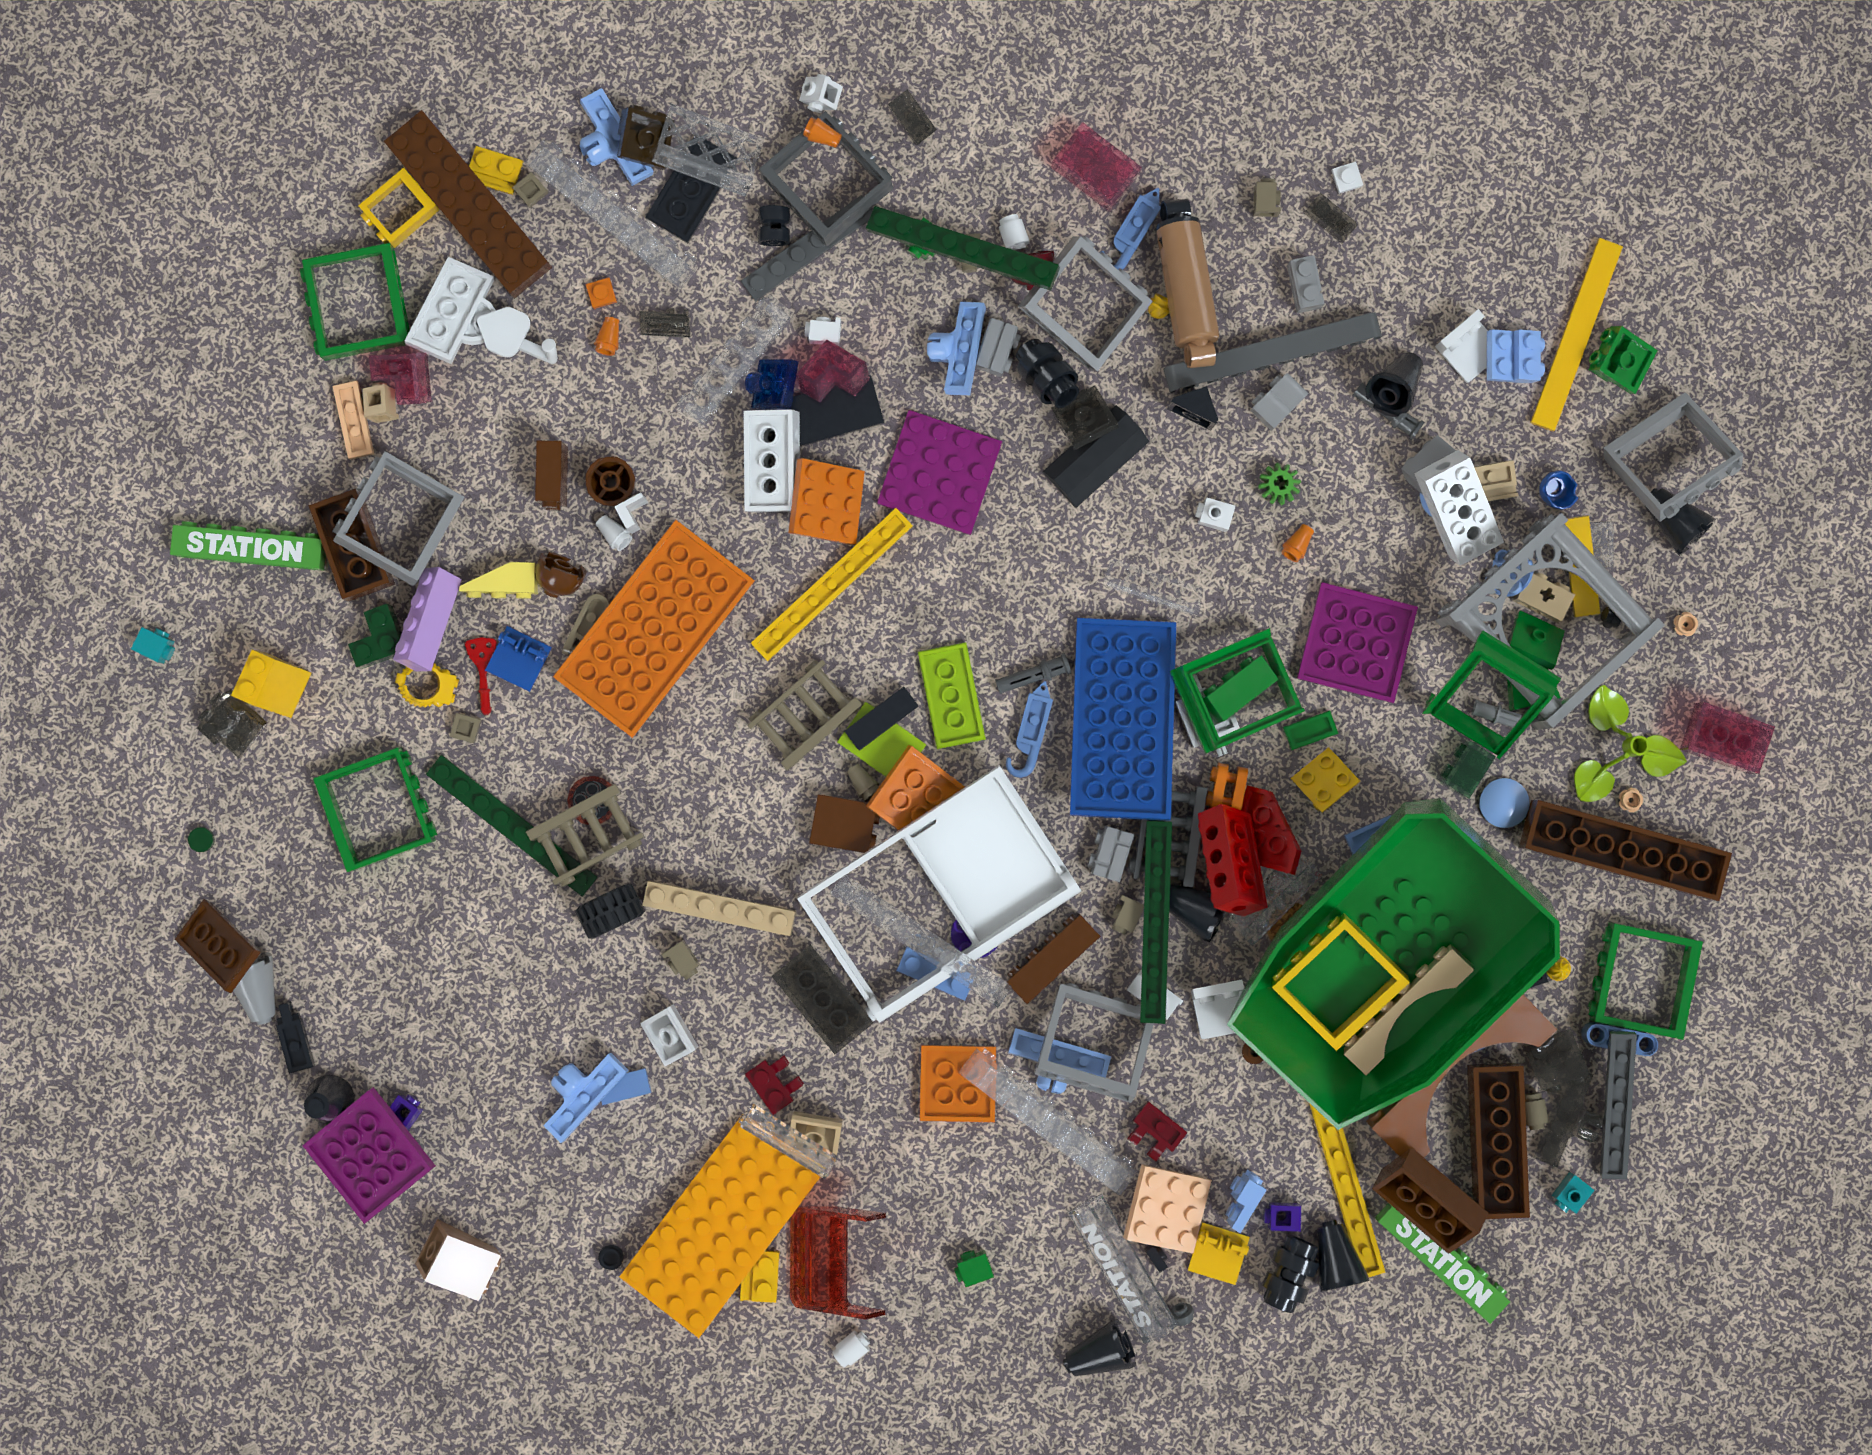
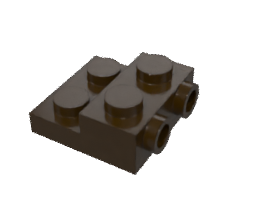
M630 105L623 109L618 129L620 141L617 157L665 170L675 120L668 119L667 115L661 112H653L652 114L645 112L643 107L637 105Z

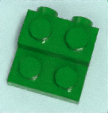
M1610 326L1600 336L1602 343L1599 349L1590 355L1589 363L1591 365L1588 370L1606 382H1613L1629 394H1636L1658 350L1623 326Z

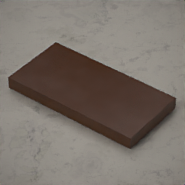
M203 899L175 938L178 944L229 993L233 992L261 953L211 902Z

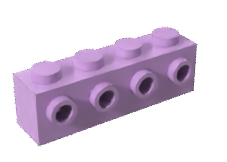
M440 567L425 568L423 570L416 593L411 600L408 617L403 624V632L395 648L394 661L416 672L432 670L462 579Z

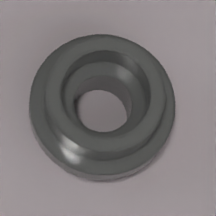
M1187 1303L1176 1304L1169 1313L1170 1319L1178 1326L1189 1324L1194 1319L1193 1306Z

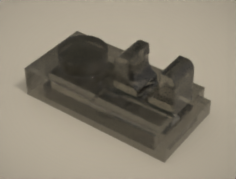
M908 89L887 104L915 145L920 144L937 130Z
M1322 193L1315 198L1304 212L1305 215L1341 244L1358 225L1356 221Z
M670 308L669 313L640 311L641 335L691 336L688 309H684L683 314H675L674 308Z

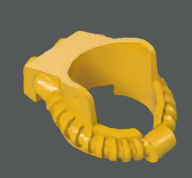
M433 664L431 671L437 678L438 688L430 698L426 699L413 697L405 685L406 676L414 670L406 667L402 669L401 673H397L395 683L399 685V693L402 694V698H405V701L409 702L410 705L413 704L415 707L421 708L423 706L426 708L432 704L436 707H442L443 704L450 705V703H454L455 694H453V690L457 688L459 679H456L457 676L450 675L448 669H440L439 665Z

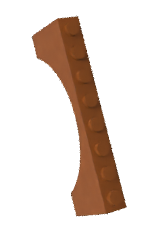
M1523 994L1430 1086L1370 1114L1366 1122L1398 1156L1412 1147L1421 1156L1425 1157L1430 1153L1426 1135L1429 1105L1439 1083L1454 1065L1469 1054L1494 1044L1518 1042L1540 1047L1557 1031V1028Z

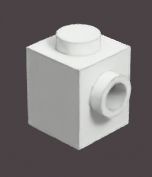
M1206 498L1204 503L1199 502L1195 517L1199 518L1198 524L1227 532L1235 506Z

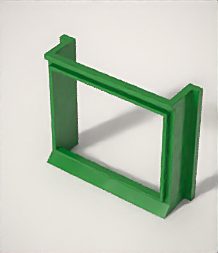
M1270 628L1169 671L1205 754L1305 711L1299 702L1273 642ZM1261 646L1272 671L1279 679L1277 684L1288 708L1219 737L1193 678V674Z
M1483 630L1478 635L1472 651L1436 695L1432 693L1428 697L1422 714H1431L1496 754V758L1500 760L1553 698L1561 678ZM1481 660L1539 695L1505 737H1502L1447 703Z

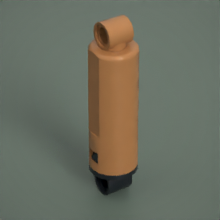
M1188 199L1164 200L1160 205L1161 222L1156 226V234L1175 345L1184 349V360L1187 368L1214 366L1216 352L1213 343L1219 338V329L1200 219L1191 216V206Z

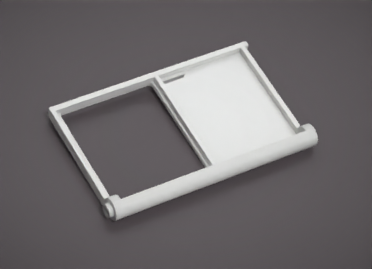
M998 765L799 895L797 899L867 1002L868 1007L865 1010L872 1021L877 1019L880 1023L1080 893L1081 889L1000 765ZM902 838L972 944L892 998L881 1003L811 900V897Z

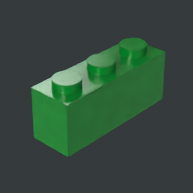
M1262 655L1256 658L1251 656L1245 658L1239 663L1241 668L1235 672L1233 669L1221 677L1222 682L1216 686L1214 683L1202 691L1204 694L1202 697L1214 725L1227 720L1279 680Z

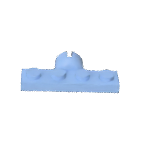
M601 88L580 99V104L596 128L595 132L580 140L581 152L584 156L588 155L589 158L586 159L588 163L596 166L607 159L616 160L631 186L652 176L654 171L651 167L617 157L620 135H618L620 116L603 89Z
M960 302L954 331L951 333L934 332L928 337V341H932L927 343V355L930 361L949 363L944 387L947 395L971 394L986 311L984 303Z
M1015 1028L1008 1053L1038 1062L1044 1036ZM1054 1039L1048 1061L1106 1078L1111 1056ZM1038 1075L1037 1086L1046 1091L1049 1089L1051 1079ZM1054 1080L1051 1092L1061 1094L1066 1090L1067 1084Z
M609 1053L589 1076L584 1075L574 1064L570 1063L562 1067L558 1071L559 1075L553 1077L551 1085L563 1096L564 1102L545 1123L544 1127L560 1143H563L629 1070L612 1053Z

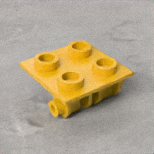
M1329 747L1291 777V780L1313 803L1314 808L1321 813L1361 782Z
M1202 1222L1188 1271L1236 1285L1244 1255L1247 1256L1250 1237Z

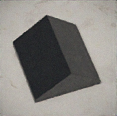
M1207 386L1173 397L1167 407V410L1210 431L1218 421Z

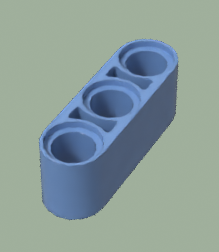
M1596 1022L1585 1024L1581 1030L1582 1039L1586 1043L1608 1049L1609 1031H1625L1637 1034V1055L1651 1056L1658 1049L1657 1039L1653 1035L1641 1031ZM1593 1028H1598L1599 1037L1592 1041L1590 1032ZM1646 1037L1648 1046L1646 1049L1641 1050L1639 1042L1642 1038Z

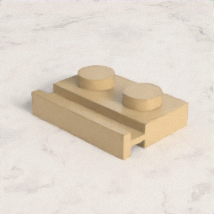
M1514 460L1474 466L1487 501L1518 496V492H1516L1517 481Z

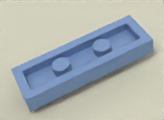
M906 947L896 971L919 980L943 963ZM959 971L935 988L965 1001L975 977Z

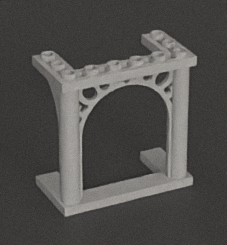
M1562 513L1555 516L1550 514L1548 517L1535 522L1528 529L1530 533L1522 539L1523 546L1518 550L1515 548L1510 550L1503 557L1505 562L1499 568L1497 565H1494L1484 574L1487 578L1481 584L1476 582L1466 591L1468 596L1462 601L1457 599L1455 602L1452 601L1444 605L1437 612L1440 616L1435 620L1441 628L1450 625L1462 632L1474 643L1478 635L1484 630L1497 638L1496 634H1498V640L1510 646L1502 627V608L1508 592L1519 579L1532 571L1544 568H1557L1569 571L1583 579L1630 629L1620 639L1624 645L1562 702L1555 695L1550 702L1531 722L1530 725L1535 730L1554 728L1665 626L1659 618L1652 619L1565 525L1568 519ZM1545 544L1551 545L1554 550V556L1550 562H1545L1541 555V550ZM1535 551L1537 562L1534 565H1529L1528 559L1529 561L1532 560L1533 552ZM1561 551L1564 553L1562 557L1568 560L1564 564L1559 562ZM1511 573L1516 574L1515 580L1510 578ZM1495 589L1500 591V596L1497 599L1486 596L1487 594H1494L1496 592ZM1482 602H1490L1494 604L1496 611L1492 615H1483L1479 612L1478 606ZM1494 620L1496 626L1492 630L1490 624H1487L1486 626L1483 621L1488 622ZM1506 676L1531 705L1539 697L1536 693Z

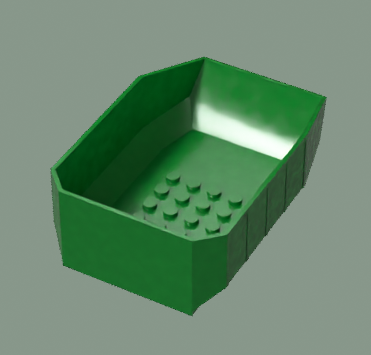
M1440 797L1404 802L1340 866L1330 879L1279 928L1244 987L1227 1026L1339 1130L1430 1086L1560 959V922L1551 901ZM1343 913L1408 975L1410 983L1417 977L1415 973L1424 964L1429 965L1435 959L1433 957L1434 954L1442 946L1447 948L1452 944L1474 967V971L1456 988L1442 989L1429 993L1414 1001L1400 1014L1388 1034L1384 1058L1367 1075L1344 1055V1048L1346 1047L1344 1044L1336 1051L1272 988V977L1277 973V970L1281 967L1285 969L1291 963L1290 959L1297 951L1301 950L1303 952L1309 946L1308 942L1315 934H1322L1328 928L1326 926L1327 923L1336 916L1340 917ZM1343 930L1285 987L1333 1033L1393 976L1346 930ZM1363 1028L1359 1029L1355 1035L1357 1036Z

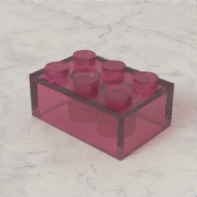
M1083 122L1054 158L1051 166L1053 170L1108 212H1111L1140 174L1142 168Z
M1706 702L1695 703L1679 750L1747 774H1760L1775 726Z

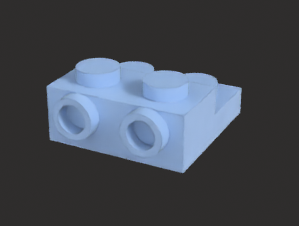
M1493 329L1487 331V381L1514 383L1541 381V377L1545 372V365L1541 362V352L1545 348V340L1541 338V331L1520 329L1516 331Z
M1248 1169L1241 1177L1236 1176L1230 1186V1189L1233 1190L1231 1195L1237 1203L1232 1202L1226 1212V1216H1228L1226 1221L1232 1229L1239 1233L1243 1230L1266 1192L1265 1187L1262 1185L1263 1180Z

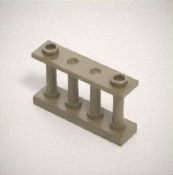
M823 659L819 663L817 660H814L805 668L807 673L763 712L759 709L749 718L751 723L747 726L753 730L758 725L782 752L784 760L781 764L787 771L862 706L856 697L852 700L849 697L846 698L821 670L827 665ZM813 676L839 704L838 708L840 711L834 716L827 714L803 687ZM796 693L820 720L819 724L822 727L815 733L812 730L809 731L784 703L792 694ZM775 709L780 712L802 737L800 740L803 743L797 749L793 746L790 748L765 719Z
M616 784L526 831L531 841L537 840L539 843H542L559 874L558 878L552 880L554 885L561 884L564 887L576 880L575 875L625 848L631 851L642 845L641 840L645 838L642 832L637 835L633 833L617 803L619 800L617 796L622 793ZM602 804L605 807H609L626 841L615 847H612L595 815V808ZM580 816L583 819L586 818L604 853L593 859H590L572 826L574 825L573 820ZM558 828L561 831L564 830L582 864L569 872L550 838L552 837L550 832Z

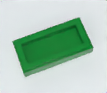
M1330 710L1283 727L1291 751L1339 734Z

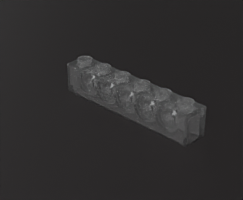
M771 294L767 299L763 297L755 306L757 311L751 318L747 316L739 326L741 330L736 337L732 335L723 346L725 350L720 356L715 355L708 364L709 370L705 375L700 374L692 384L694 388L688 395L684 393L678 400L676 411L698 430L702 431L794 318V313ZM763 318H768L772 321L771 326L767 329H762L758 326L759 321ZM753 337L756 340L755 345L752 348H745L743 346L745 338ZM737 356L740 358V363L737 367H729L727 365L730 357ZM717 375L725 378L724 383L719 387L711 384L713 377ZM699 395H707L709 401L706 405L699 406L696 404V399Z

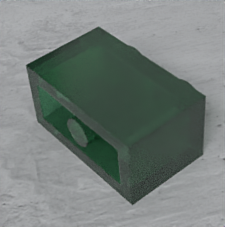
M1466 741L1465 744L1461 742L1455 749L1453 755L1456 758L1451 765L1447 764L1440 774L1443 779L1440 783L1464 799H1470L1496 756L1474 742Z

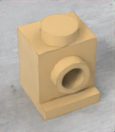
M382 382L374 383L372 387L363 388L365 418L375 423L399 419V414L396 413L395 389Z

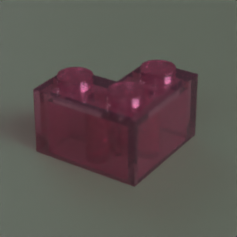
M827 339L796 374L801 392L818 402H821L835 385L855 396L870 379L865 361Z
M392 353L369 356L371 381L394 380L397 405L432 402L427 353Z

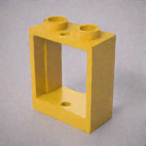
M402 168L358 205L363 211L360 215L369 227L374 224L379 230L376 235L384 244L390 243L394 248L439 211L436 204L405 168ZM404 183L424 207L395 232L390 234L370 210L400 184Z

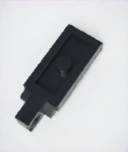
M291 1001L278 1005L281 1017L277 1018L278 1025H276L288 1073L315 1067L300 1013L294 1014Z

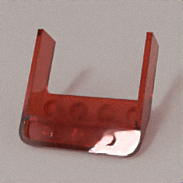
M803 1206L795 1210L790 1217V1299L795 1307L864 1320L885 1315V1310L852 1305L848 1301L847 1266L848 1219L867 1222L886 1218V1213L838 1206Z

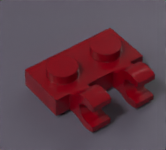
M785 1055L771 1065L765 1059L745 1073V1076L772 1115L792 1103L794 1099L790 1094L801 1088L804 1084L801 1078L797 1076L784 1085L776 1073L790 1064Z
M1147 1101L1132 1120L1138 1126L1127 1139L1137 1146L1144 1135L1149 1133L1157 1142L1148 1151L1147 1155L1154 1161H1157L1166 1148L1173 1152L1188 1132Z

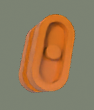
M1218 762L1217 767L1213 766L1210 774V781L1214 782L1213 792H1207L1205 805L1209 806L1210 809L1224 804L1241 810L1248 768L1238 766L1236 773L1228 772L1229 764ZM1226 782L1234 783L1231 798L1223 796Z

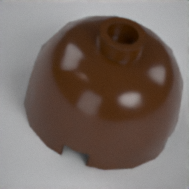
M611 456L597 459L590 465L585 476L588 494L594 501L603 506L615 507L631 498L635 490L636 478L633 469L626 461L618 457Z
M543 552L540 554L536 564L535 578L540 587L544 589L546 595L558 598V596L574 594L580 588L587 573L586 569L582 565L579 569L567 562L571 559L561 554L548 552V555L544 556Z

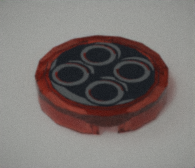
M597 776L581 778L569 790L567 798L568 809L612 786V784L606 779ZM602 804L595 808V815L600 824L611 818L612 813L609 807H605ZM582 816L576 818L579 822L589 825L586 818L583 819Z

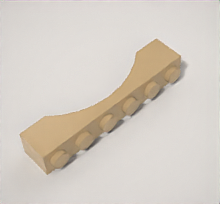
M651 880L647 881L642 905L786 936L792 935L796 910L734 899Z
M1452 944L1447 948L1442 946L1434 954L1433 957L1435 959L1429 965L1424 964L1415 973L1417 977L1403 988L1393 1001L1388 1002L1375 1018L1372 1017L1362 1027L1363 1030L1357 1036L1354 1034L1344 1043L1346 1046L1344 1048V1055L1365 1075L1384 1058L1388 1034L1396 1019L1409 1005L1429 993L1442 989L1456 988L1474 971L1473 964Z

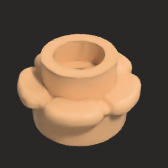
M1683 612L1675 617L1673 622L1675 625L1674 629L1681 636H1691L1698 627V620L1692 613Z
M1635 788L1623 790L1619 794V806L1625 811L1636 812L1643 804V796ZM1629 798L1633 799L1631 803L1628 801Z

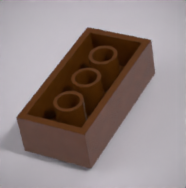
M356 488L308 505L341 598L348 602L395 585L391 573L333 541L337 534L332 531L339 519L345 521L349 514L345 511L351 498L357 500L361 493ZM364 502L346 535L385 557L367 504Z
M1412 1147L1383 1167L1372 1187L1377 1194L1448 1254L1478 1235L1488 1215L1486 1210Z

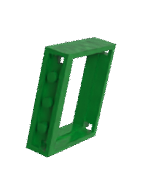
M390 243L302 260L303 268H300V275L303 283L306 282L308 292H305L304 296L307 306L311 307L312 316H309V323L312 331L316 333L317 340L313 342L316 355H320L323 360L327 361L406 345L405 339L410 328L395 248ZM382 255L397 335L328 348L313 268Z
M397 747L313 778L346 872L359 870L436 841L434 837L438 834L433 821L429 822L426 815V812H429L428 804L424 797L420 798L417 790L421 788L419 779L416 774L412 775L409 765H412V760L408 751H403V748ZM396 758L425 837L358 861L330 782Z
M1609 922L1608 927H1605L1604 934H1602V941L1605 942L1604 949L1599 952L1597 957V966H1600L1598 976H1594L1592 982V990L1595 991L1594 999L1588 1003L1589 1020L1684 1040L1703 941ZM1620 932L1685 946L1669 1029L1604 1016Z

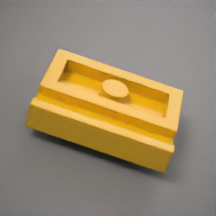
M476 146L469 167L486 187L513 195L514 189L512 187L517 184L524 161Z
M765 1250L741 1282L740 1301L777 1302L780 1251Z

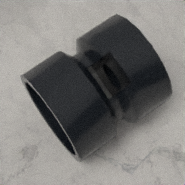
M780 205L759 207L758 223L762 227L758 229V244L763 246L789 245L790 229L786 225L790 223V208Z

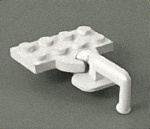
M450 257L447 258L405 339L406 345L452 364L462 343L477 345L485 342L486 348L489 351L502 357H512L520 350L550 364L556 363L558 359L556 343L553 339L544 340L541 346L525 339L530 329V319L525 313L511 307L495 310L491 302L485 299L494 282V276Z

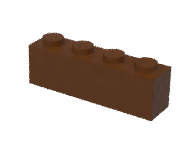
M1071 914L1062 923L1064 928L1059 933L1055 931L1050 933L1043 940L1046 944L1040 950L1034 948L1025 957L1028 961L1020 967L1017 964L1007 973L1009 978L1006 982L1026 1004L1034 999L1101 937L1081 914H1078L1076 917L1074 914Z

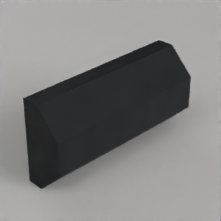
M1115 405L1052 462L1043 473L1068 501L1077 508L1148 444L1149 440L1135 421L1125 411Z

